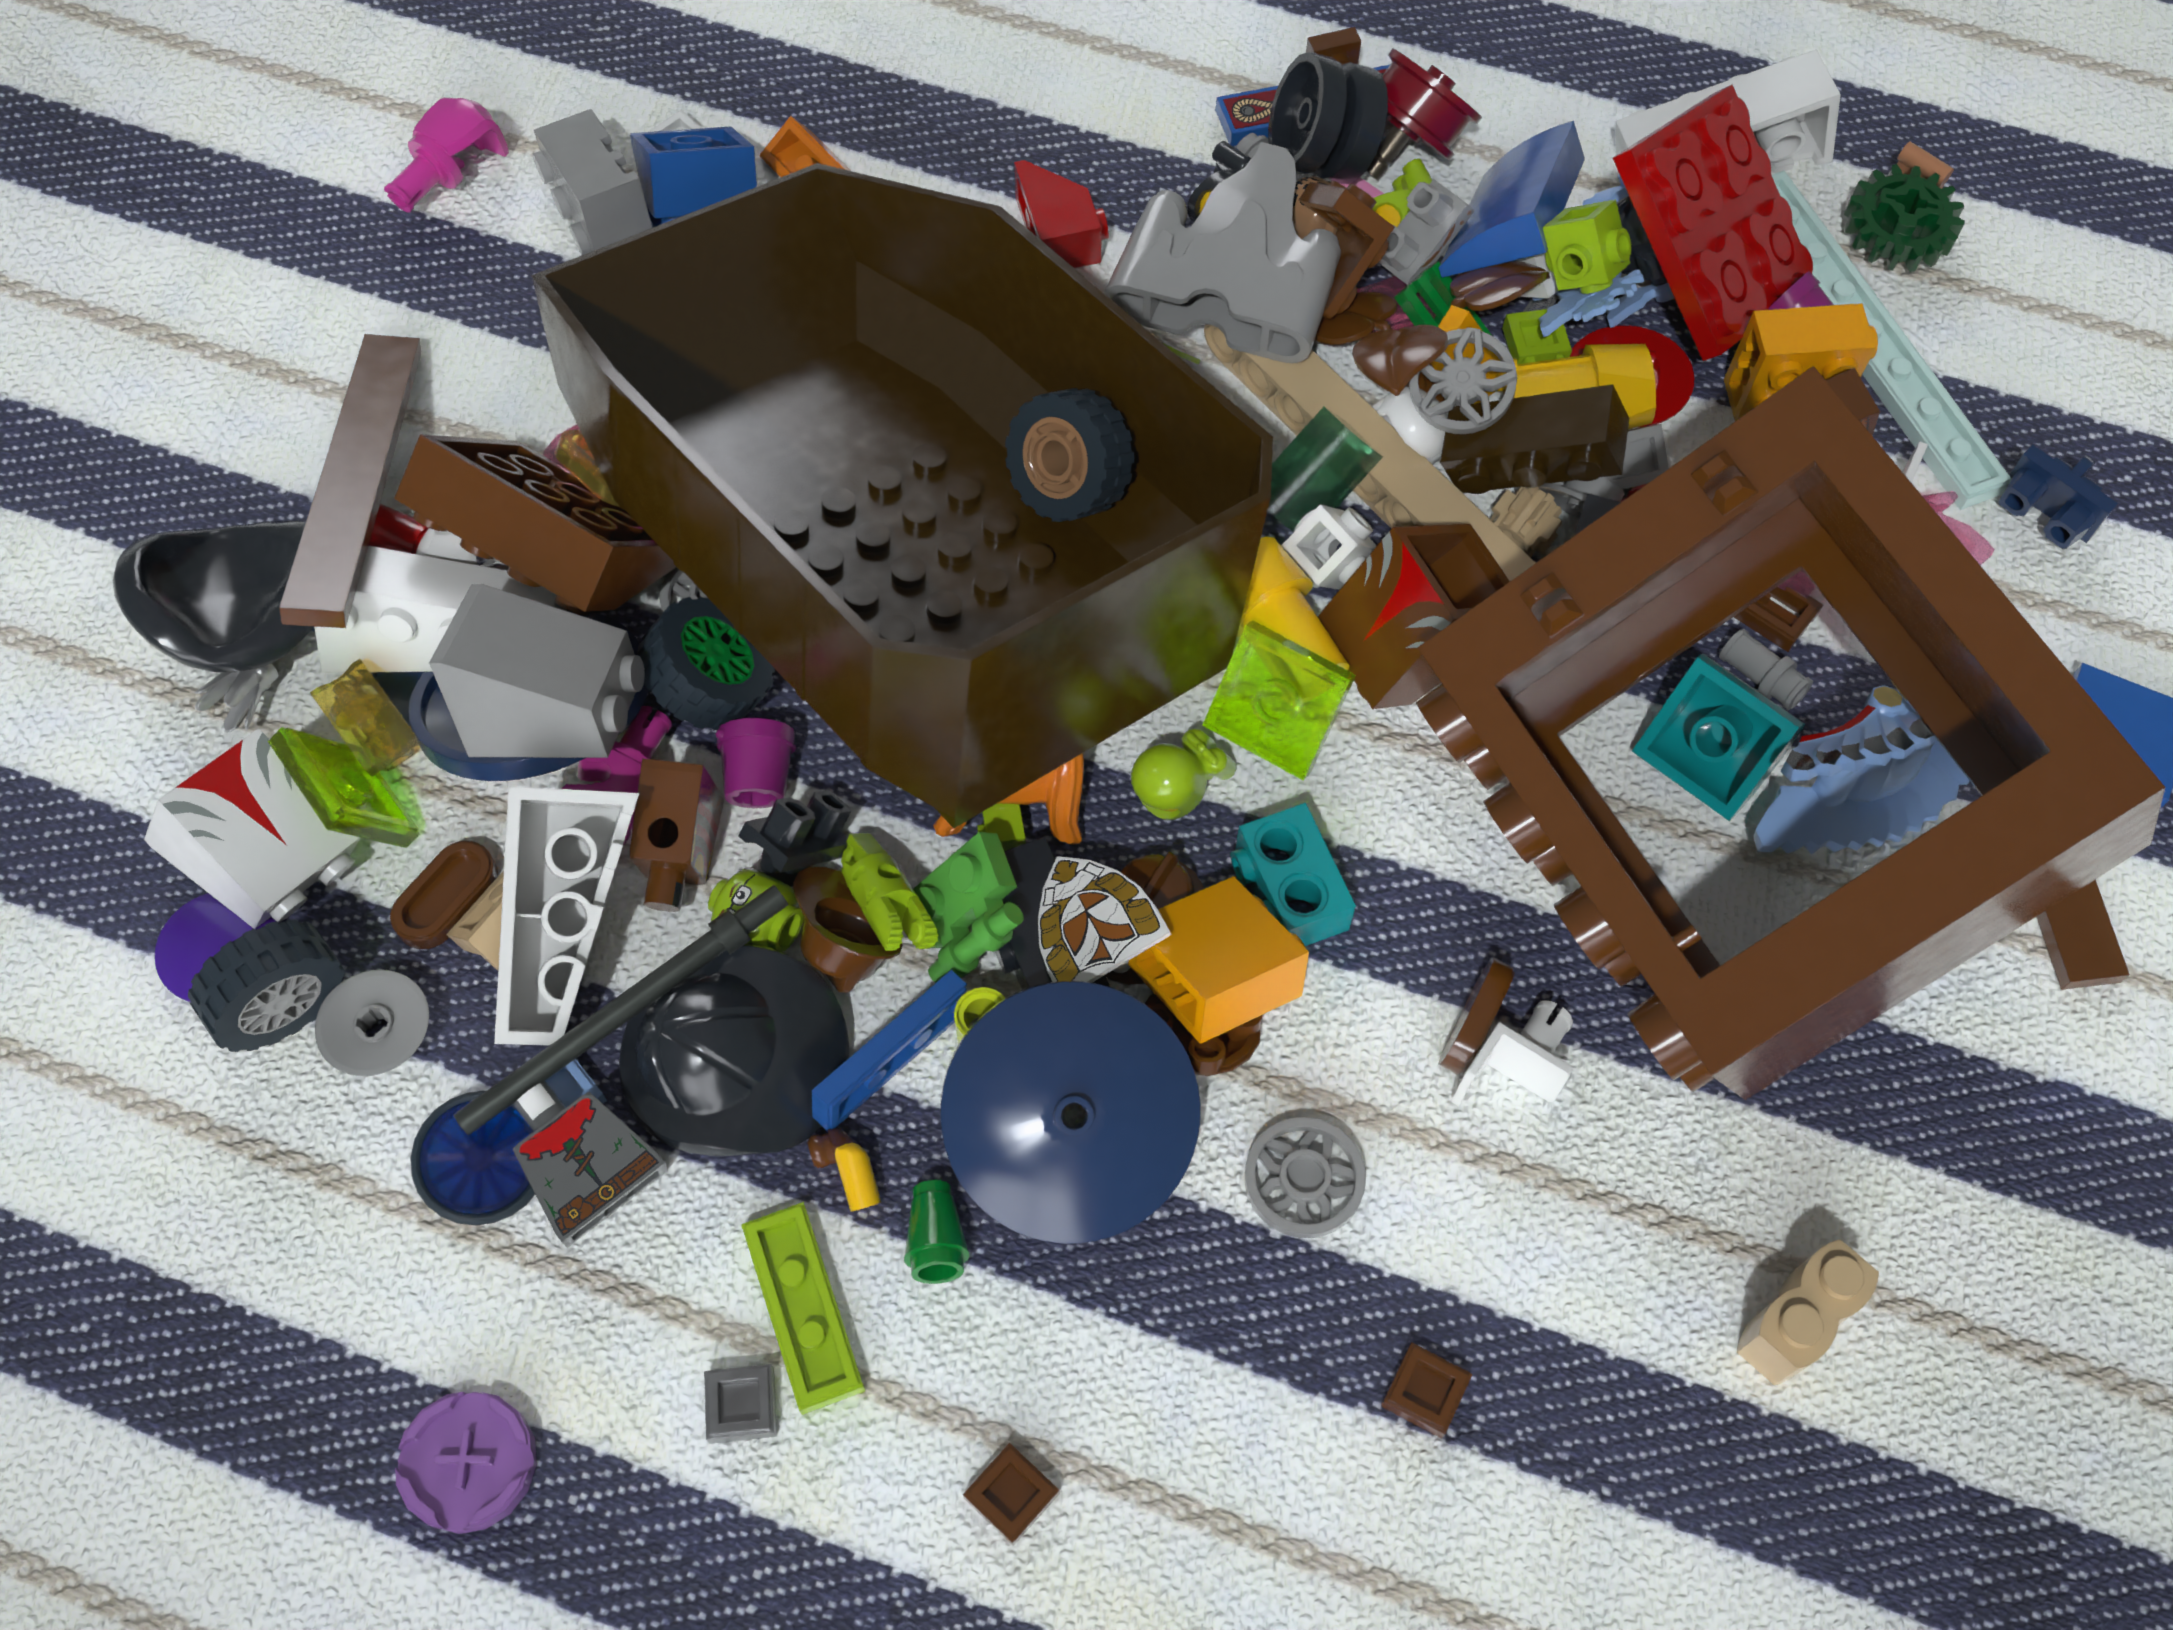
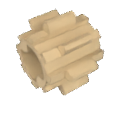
M1519 487L1515 493L1507 489L1492 508L1494 514L1490 520L1531 558L1535 551L1544 555L1557 538L1558 534L1556 531L1562 524L1559 518L1562 510L1560 506L1556 505L1555 498L1550 493L1546 494L1539 490V487Z

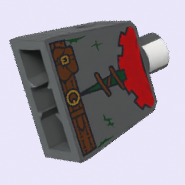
M544 1081L528 1090L514 1103V1107L534 1132L519 1142L513 1148V1151L555 1234L567 1248L668 1171L660 1155L590 1092L582 1095L565 1107L548 1083Z

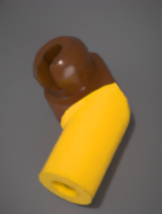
M837 1127L828 1129L827 1133L815 1134L808 1139L807 1144L815 1167L824 1168L829 1164L837 1163L850 1212L882 1202L867 1152L843 1129Z

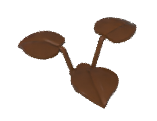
M1514 260L1463 272L1450 284L1451 293L1456 296L1452 300L1451 305L1462 309L1467 306L1474 311L1493 309L1518 298L1550 278L1548 271L1541 267ZM1358 292L1353 302L1343 313L1335 314L1331 319L1322 317L1315 337L1316 341L1330 345H1340L1361 339L1352 349L1355 364L1370 380L1395 396H1398L1405 387H1409V381L1419 371L1428 365L1432 366L1431 363L1446 350L1449 342L1446 332L1433 325H1417L1410 328L1403 327L1399 331L1392 330L1390 324L1385 319L1396 313V302L1391 297L1378 292ZM1420 372L1419 388L1428 393L1431 386L1437 383L1431 382ZM1441 393L1435 397L1439 403L1446 400Z

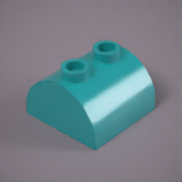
M1702 654L1696 658L1632 752L1730 821L1746 805L1775 769L1805 724L1711 658Z

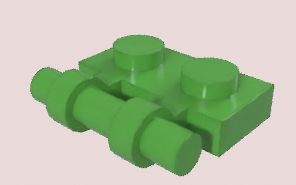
M978 832L913 888L930 915L939 935L935 947H931L941 948L938 953V959L928 969L929 976L935 983L950 970L960 978H964L978 966V958L986 951H998L1012 939L1013 930L1023 922L1024 917L1021 909L1014 903L1008 902L1003 904L1002 901L1017 885L997 833ZM972 924V931L970 932L968 927Z

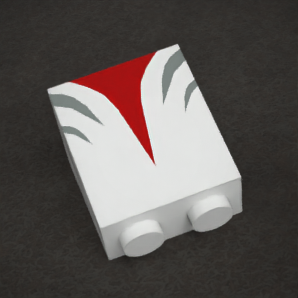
M258 728L158 799L144 840L153 850L248 925L256 929L270 917L280 923L292 915L307 900V897L302 892L319 879L327 886L343 875L355 862L350 857V854L361 836Z

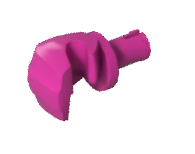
M441 98L420 119L413 130V137L408 141V149L414 160L391 183L384 187V191L388 193L387 196L397 207L410 213L414 206L437 183L446 188L455 189L462 182L463 176L460 169L465 164L462 159L454 154L472 145L481 151L487 149L506 157L509 152L505 138L491 114L478 102L464 98Z

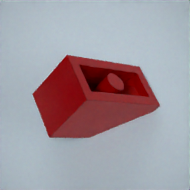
M1026 160L1014 162L1016 201L1025 227L1073 268L1101 263V241L1109 238L1108 224L1103 208L1095 209L1088 188Z

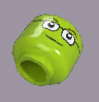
M753 868L740 870L730 879L724 878L719 881L712 890L708 901V909L712 912L711 921H713L728 909L732 914L769 887L775 885L789 905L750 932L748 936L751 940L747 943L766 946L780 952L786 951L797 938L803 924L804 915L801 908H799L793 888Z

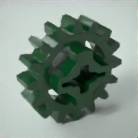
M1898 164L1892 165L1887 176L1876 169L1872 171L1868 182L1863 180L1858 182L1853 195H1851L1844 211V216L1848 217L1844 231L1848 234H1857L1852 244L1855 250L1865 247L1871 250L1867 261L1873 263L1880 257L1886 258L1888 270L1893 271L1898 262H1905L1908 270L1914 272L1921 259L1932 267L1936 265L1941 254L1948 256L1965 224V220L1959 218L1964 209V204L1956 201L1950 202L1956 189L1953 186L1942 189L1938 187L1937 183L1940 175L1937 173L1931 175L1928 179L1920 177L1921 171L1919 166H1914L1910 174H1903Z

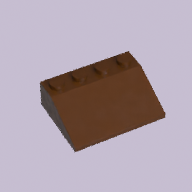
M420 434L394 497L395 500L415 511L413 518L420 524L437 531L453 533L462 539L460 546L467 552L485 559L495 558L509 567L507 574L510 577L528 586H542L557 595L555 602L560 607L578 615L587 616L590 611L615 610L676 568L673 560L626 510L620 508L612 495L518 441Z

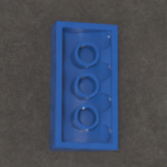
M1574 121L1550 128L1520 143L1500 158L1484 174L1469 204L1475 211L1450 243L1439 266L1441 277L1547 252L1548 248L1543 226L1564 210L1585 161Z

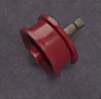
M1394 48L1388 54L1392 63L1383 74L1388 95V117L1386 119L1394 126L1380 143L1377 154L1367 169V172L1378 181L1387 170L1388 164L1393 162L1410 138L1418 144L1422 141L1439 155L1450 161L1455 155L1451 150V146L1468 123L1478 124L1482 119V116L1452 91L1456 83L1433 65H1431L1428 71L1424 70Z

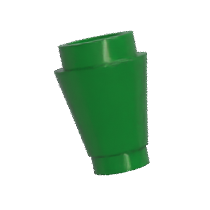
M941 1180L920 1182L912 1189L913 1199L911 1202L904 1263L911 1268V1276L918 1282L926 1284L950 1282L963 1275L964 1263L970 1255L952 1196L951 1185Z

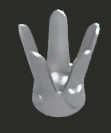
M272 663L261 668L246 671L221 672L195 691L196 694L206 692L196 702L195 710L206 711L225 696L224 703L231 707L225 718L224 729L227 732L234 731L248 711L245 720V729L248 730L262 693L270 689L271 684L278 678V672Z

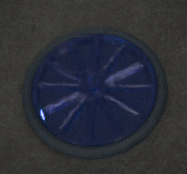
M486 1091L462 1094L449 1099L435 1109L421 1125L414 1139L411 1152V1176L417 1193L435 1213L458 1224L477 1226L498 1222L514 1215L526 1206L535 1195L513 1151V1148L534 1131L514 1107V1103L470 1135L464 1132L454 1118L456 1112Z

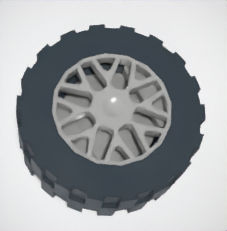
M297 919L281 923L275 921L259 929L249 930L233 942L229 941L222 946L218 953L213 957L210 956L202 964L203 968L194 975L191 981L193 985L188 990V998L191 1001L190 1005L217 1046L222 1049L226 1047L230 1052L258 1050L259 1047L271 1046L289 1035L296 1034L309 1022L316 1020L318 1011L325 998L337 985L343 982L342 977L345 976V970L318 929L314 928L311 923L307 921L300 923Z

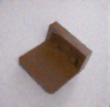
M1333 180L1329 185L1310 182L1298 199L1338 230L1335 236L1339 241L1341 256L1322 316L1326 319H1331L1335 314L1343 313L1350 306L1358 290L1355 285L1367 268L1374 267L1382 259L1389 246L1387 238L1395 228L1372 210L1377 202L1368 193L1353 184H1349L1346 188Z

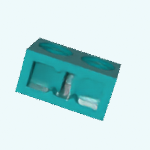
M1306 802L1239 826L1236 847L1230 853L1236 877L1243 886L1250 884L1255 896H1258L1264 902L1268 911L1290 933L1296 934L1303 944L1307 946L1349 930L1356 905ZM1268 849H1279L1287 853L1290 858L1284 861H1275L1266 857L1263 852ZM1297 899L1304 900L1310 903L1315 910L1310 913H1298L1293 911L1287 905V902Z

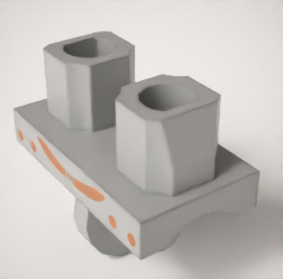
M1435 179L1430 184L1418 182L1407 197V207L1410 211L1398 227L1394 226L1395 228L1387 238L1389 241L1388 249L1379 261L1382 266L1406 285L1413 281L1428 266L1434 264L1440 256H1445L1448 245L1475 211L1470 205Z

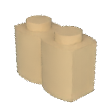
M1841 1239L1826 1244L1787 1277L1780 1289L1778 1298L1747 1324L1740 1336L1737 1353L1773 1385L1788 1381L1827 1352L1836 1337L1838 1326L1863 1308L1872 1297L1878 1283L1879 1271Z

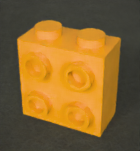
M1863 303L1753 311L1743 338L1738 345L1724 378L1734 420L1736 421L1812 366L1818 370L1825 380L1853 368L1856 369L1861 378L1869 360L1875 357L1878 347L1876 329L1874 326L1869 325Z
M1233 876L1158 909L1172 935L1130 959L1128 965L1193 1037L1202 1044L1301 997L1309 951L1296 934L1290 933L1268 911L1266 905L1258 896L1252 895Z

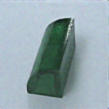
M1323 406L1272 463L1271 498L1267 511L1283 525L1295 532V527L1299 521L1320 504L1337 508L1383 456L1347 421Z

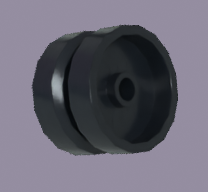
M1313 52L1300 54L1288 66L1278 85L1271 106L1268 144L1288 149L1295 160L1296 173L1298 174L1315 173L1321 179L1333 180L1341 184L1355 182L1367 171L1377 154L1384 134L1388 112V95L1383 75L1374 68L1351 62L1341 65L1334 58Z

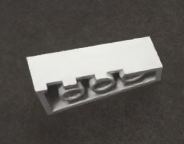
M1815 49L1798 56L1787 57L1776 64L1751 73L1734 76L1728 81L1709 88L1686 93L1678 99L1647 110L1636 111L1625 118L1616 120V155L1708 96L1733 84L1737 96L1745 102L1749 110L1750 126L1758 145L1765 150L1770 159L1772 173L1792 170L1795 164L1794 161L1812 158L1815 165L1833 162L1840 92L1818 50Z
M368 546L346 628L314 627L321 672H433L429 662L471 584H484L564 611L567 610L555 602L556 594L542 586L532 587L518 582L507 574V570Z
M509 786L494 1044L551 1045L564 1036L639 793Z

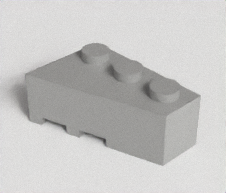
M592 109L534 129L540 151L532 154L533 160L544 184L553 181L555 188L550 190L562 219L572 217L574 224L569 225V228L581 255L652 228L638 175L635 171L625 173L622 165L627 164L624 155L620 149L613 151L610 145L612 143L611 137Z

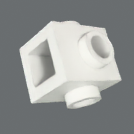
M1321 504L1299 521L1295 527V532L1281 545L1313 582L1314 588L1326 587L1338 590L1344 586L1376 547V544L1368 537L1373 532V529L1356 511L1351 508H1347L1344 511ZM1341 543L1342 546L1336 551L1338 544Z

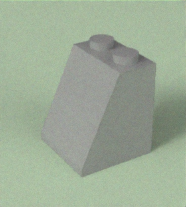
M471 584L429 662L468 757L608 758L618 733L623 732L626 727L629 707L635 693L641 691L645 676L643 661L640 656L634 654L626 630L484 584Z

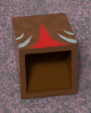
M1471 524L1392 527L1318 615V618L1350 665L1348 672L1357 684L1360 695L1367 700L1372 710L1412 705L1441 683L1417 647L1510 581Z

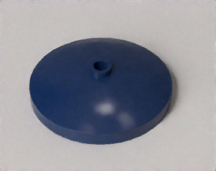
M1056 981L1031 986L1006 997L987 1010L971 1026L954 1051L946 1071L940 1100V1120L946 1153L953 1171L972 1200L984 1212L1007 1228L1030 1238L1054 1243H1085L1109 1238L1134 1227L1153 1214L1170 1197L1181 1182L1194 1155L1200 1128L1201 1104L1199 1087L1189 1056L1178 1037L1157 1013L1134 997L1108 986L1084 981ZM1070 1103H1079L1085 1109L1084 1120L1076 1121L1074 1127L1065 1125L1061 1119L1062 1110Z

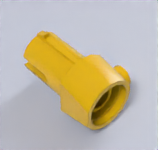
M1646 344L1585 345L1583 355L1522 364H1517V359L1513 358L1517 371L1514 398L1613 384L1630 418L1628 429L1651 424L1656 411L1655 374L1652 358ZM1497 372L1496 377L1504 375L1506 372ZM1507 385L1497 391H1504L1505 394Z
M1263 537L1260 539L1237 637L1249 636L1285 694L1282 697L1294 706H1298L1321 695L1337 683L1329 671L1335 670L1338 676L1345 675L1350 665L1305 598L1312 590L1313 582L1274 537Z

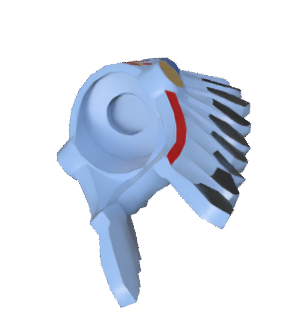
M1885 685L1875 687L1867 697L1864 709L1855 718L1830 731L1802 736L1798 746L1792 749L1780 772L1791 782L1808 781L1817 776L1816 781L1812 787L1780 786L1774 802L1765 812L1755 829L1753 838L1757 852H1773L1781 847L1786 853H1791L1803 846L1811 854L1823 846L1829 848L1832 852H1837L1846 847L1857 851L1867 842L1876 847H1881L1886 840L1900 842L1907 831L1920 832L1924 821L1938 820L1943 805L1950 801H1955L1959 785H1967L1969 779L1897 689Z

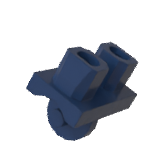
M2033 444L2022 455L2010 473L2011 481L1999 500V505L2015 516H2025L2035 507L2051 518L2043 531L2046 538L2061 549H2067L2080 539L2087 543L2096 534L2118 503L2101 492L2103 488L2086 476L2095 464V461L2088 456L2083 457L2073 468L2057 456L2053 459Z

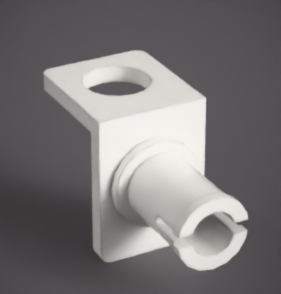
M1545 1000L1540 1001L1535 1006L1533 1014L1520 1034L1499 1022L1465 1073L1451 1102L1460 1106L1486 1064L1546 1101L1554 1102L1573 1071L1569 1064L1553 1055L1564 1035L1572 1027L1573 1020L1569 1012L1562 1007L1552 1025H1548L1546 1022L1557 1003Z

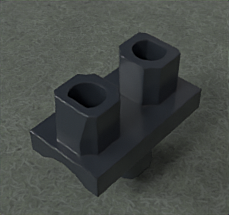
M828 790L814 792L807 806L800 800L791 797L777 799L768 817L745 821L738 837L745 843H755L763 848L762 860L760 862L763 873L793 887V882L798 872L811 867V865L842 858L843 852L847 847L846 841L848 837L841 831L852 810Z

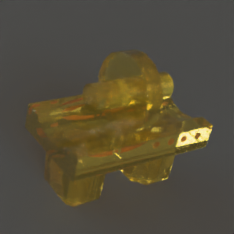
M360 658L352 663L338 679L329 684L319 686L310 692L371 777L383 769L385 771L393 770L414 755V747L419 743L412 728Z

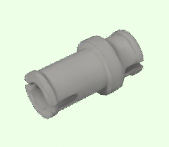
M1745 629L1736 632L1723 647L1719 655L1721 660L1728 662L1759 686L1758 692L1768 699L1774 697L1787 710L1794 708L1805 697L1813 684L1812 679L1805 677L1796 670L1797 662L1788 656L1781 659L1749 635V632Z

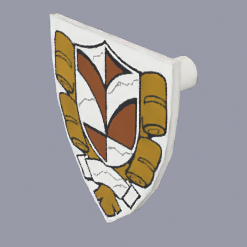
M1056 857L1043 887L1038 914L1039 948L1052 982L1084 981L1092 983L1112 970L1116 973H1124L1131 968L1128 965L1130 959L1172 935L1159 910L1142 888L1121 872L1092 860Z

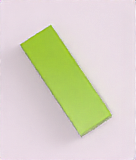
M804 1202L741 1224L801 1415L865 1392Z

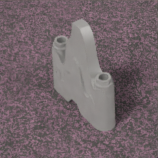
M1261 142L1254 156L1243 169L1226 178L1213 189L1200 215L1191 227H1184L1188 214L1185 201L1179 194L1170 190H1162L1152 196L1135 225L1104 294L1143 326L1173 334H1183L1194 325L1211 324L1218 327L1224 333L1227 345L1234 350L1280 362L1298 363L1307 359L1311 352L1334 282L1335 270L1341 256V249L1338 238L1328 230H1312L1303 239L1296 234L1292 221L1296 186L1295 160L1288 149Z

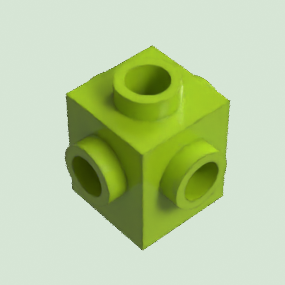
M1616 199L1565 208L1543 226L1548 248L1545 253L1546 263L1549 270L1554 273L1558 291L1580 288L1582 294H1589L1610 287L1613 284V279L1630 264L1631 240L1628 231L1622 228Z

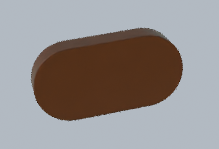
M459 841L450 844L404 890L392 906L390 921L394 931L406 945L415 949H431L441 945L449 938L446 934L498 877V868L490 852L483 845L474 841Z
M1492 957L1487 963L1442 1051L1438 1065L1457 1075L1464 1074L1469 1068L1511 985L1515 974L1512 966L1495 957Z

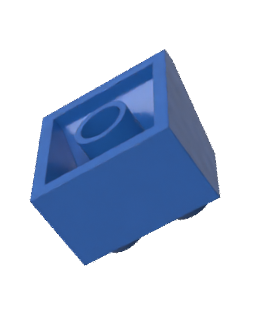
M731 126L630 133L631 146L647 209L654 218H661L662 223L757 187L754 146Z

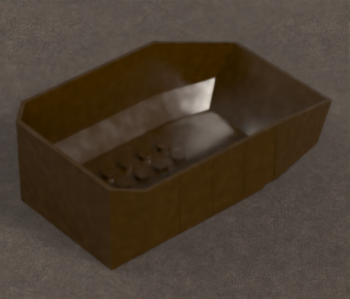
M816 163L531 275L557 384L615 502L621 509L626 510L673 560V564L680 571H683L728 618L737 632L744 635L795 689V693L803 701H806L860 758V762L868 770L934 807L953 828L958 827L1230 667L1271 498L1273 436L1001 206ZM1072 388H1078V390L1090 389L1095 391L1097 396H1105L1112 402L1110 405L1116 411H1120L1125 419L1123 423L1126 429L1130 430L1133 440L1130 441L1131 450L1134 452L1130 484L1125 486L1123 490L1125 494L1119 501L1113 502L1111 504L1112 507L1104 512L1063 522L1052 521L1050 517L1042 518L1035 513L1036 510L1031 506L1024 504L1020 499L1022 496L1017 489H1014L1010 481L1012 477L1010 470L1006 467L1005 460L1007 458L1005 441L1006 436H1009L1010 422L1013 417L1018 415L1020 412L1019 408L1025 402L1033 401L1032 397Z

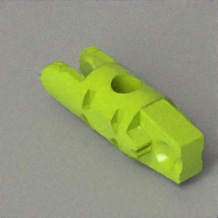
M850 833L846 841L847 847L841 859L843 865L841 871L851 894L886 951H893L900 948L903 930L916 949L935 947L939 936L937 928L896 860L884 850L872 834Z

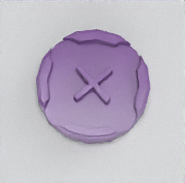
M484 1392L447 1394L423 1408L404 1431L398 1448L401 1450L398 1458V1468L395 1467L396 1486L407 1509L433 1528L457 1534L487 1529L510 1515L529 1491L537 1466L535 1437L524 1416L497 1395Z

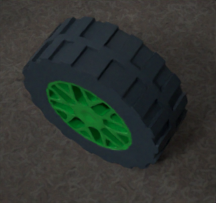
M691 597L682 598L677 604L674 601L642 637L643 641L638 646L637 655L643 661L644 684L648 691H651L657 698L656 701L663 708L666 707L670 710L674 717L682 722L684 720L688 721L697 728L704 729L708 727L715 731L724 723L745 718L767 695L766 693L771 689L774 681L771 679L775 673L774 667L744 635L737 632L728 618L708 598L699 597V599H691Z

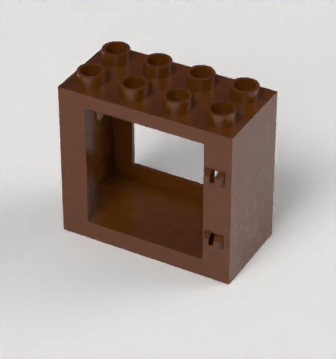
M1814 366L1417 647L1442 683L1416 702L1420 712L1458 763L1465 761L1476 778L1487 790L1507 777L1510 783L1483 801L1485 807L1519 856L1527 864L1533 861L1552 886H1555L1571 874L1575 876L1581 886L1553 904L1555 910L1591 962L1598 969L1605 967L1621 987L1639 975H1643L1655 995L1627 1012V1015L1667 1074L1673 1080L1680 1077L1692 1092H1695L1713 1079H1717L1744 1100H1747L2143 850L2152 843L2165 791V786ZM1803 570L1981 794V797L1720 965L1702 940L1698 931L1690 923L1560 739V736Z

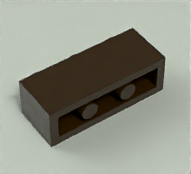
M1613 384L1518 397L1513 399L1509 409L1500 420L1484 430L1469 434L1445 432L1440 463L1452 483L1462 493L1483 494L1489 490L1515 487L1535 488L1544 483L1574 480L1593 481L1600 477L1622 475L1630 418ZM1501 400L1490 401L1491 411ZM1481 403L1470 405L1481 417L1483 416ZM1454 406L1453 410L1448 412L1447 419L1469 421L1460 411V406Z

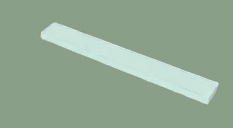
M1785 170L1772 174L1780 196L1786 199L1791 208L1792 223L1798 238L1811 254L1813 261L1812 274L1821 282L1819 286L1834 305L1863 303L1868 323L1876 329L1878 336L1877 352L1875 357L1869 360L1862 374L1913 446L1916 448L1919 441L1928 444L1923 460L1959 510L2002 495L2011 481V477Z

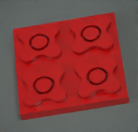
M1733 84L1708 96L1613 157V161L1703 361L1722 355L1741 340L1753 311L1769 310V307L1809 271L1812 273L1813 261L1811 254L1798 238L1792 223L1791 208L1786 199L1779 194L1771 175L1770 159L1765 150L1758 145L1750 126L1749 110L1745 102L1737 96Z

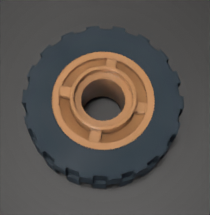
M1078 388L1041 394L1032 397L1033 401L1025 402L1019 408L1020 412L1018 415L1012 418L1009 425L1011 427L1009 436H1006L1005 447H1007L1006 467L1010 470L1012 477L1010 481L1014 489H1017L1022 496L1020 499L1024 504L1031 506L1036 510L1035 513L1042 518L1050 517L1052 521L1063 522L1104 512L1112 507L1111 504L1113 502L1119 501L1125 494L1123 491L1125 486L1130 484L1132 473L1130 472L1131 465L1134 463V452L1131 450L1130 441L1133 440L1130 430L1126 429L1123 423L1125 419L1120 411H1116L1110 405L1112 402L1105 396H1097L1093 390H1078Z

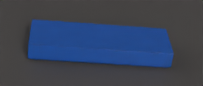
M952 970L944 975L812 1090V1117L826 1131L836 1128L955 1023L954 1009L960 997L966 993L967 984Z

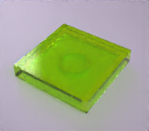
M1252 620L1245 625L1202 726L1297 778L1305 780L1316 763L1356 675Z
M281 727L268 741L327 830L407 848L420 835L418 827L364 749L348 746L347 744L288 727Z

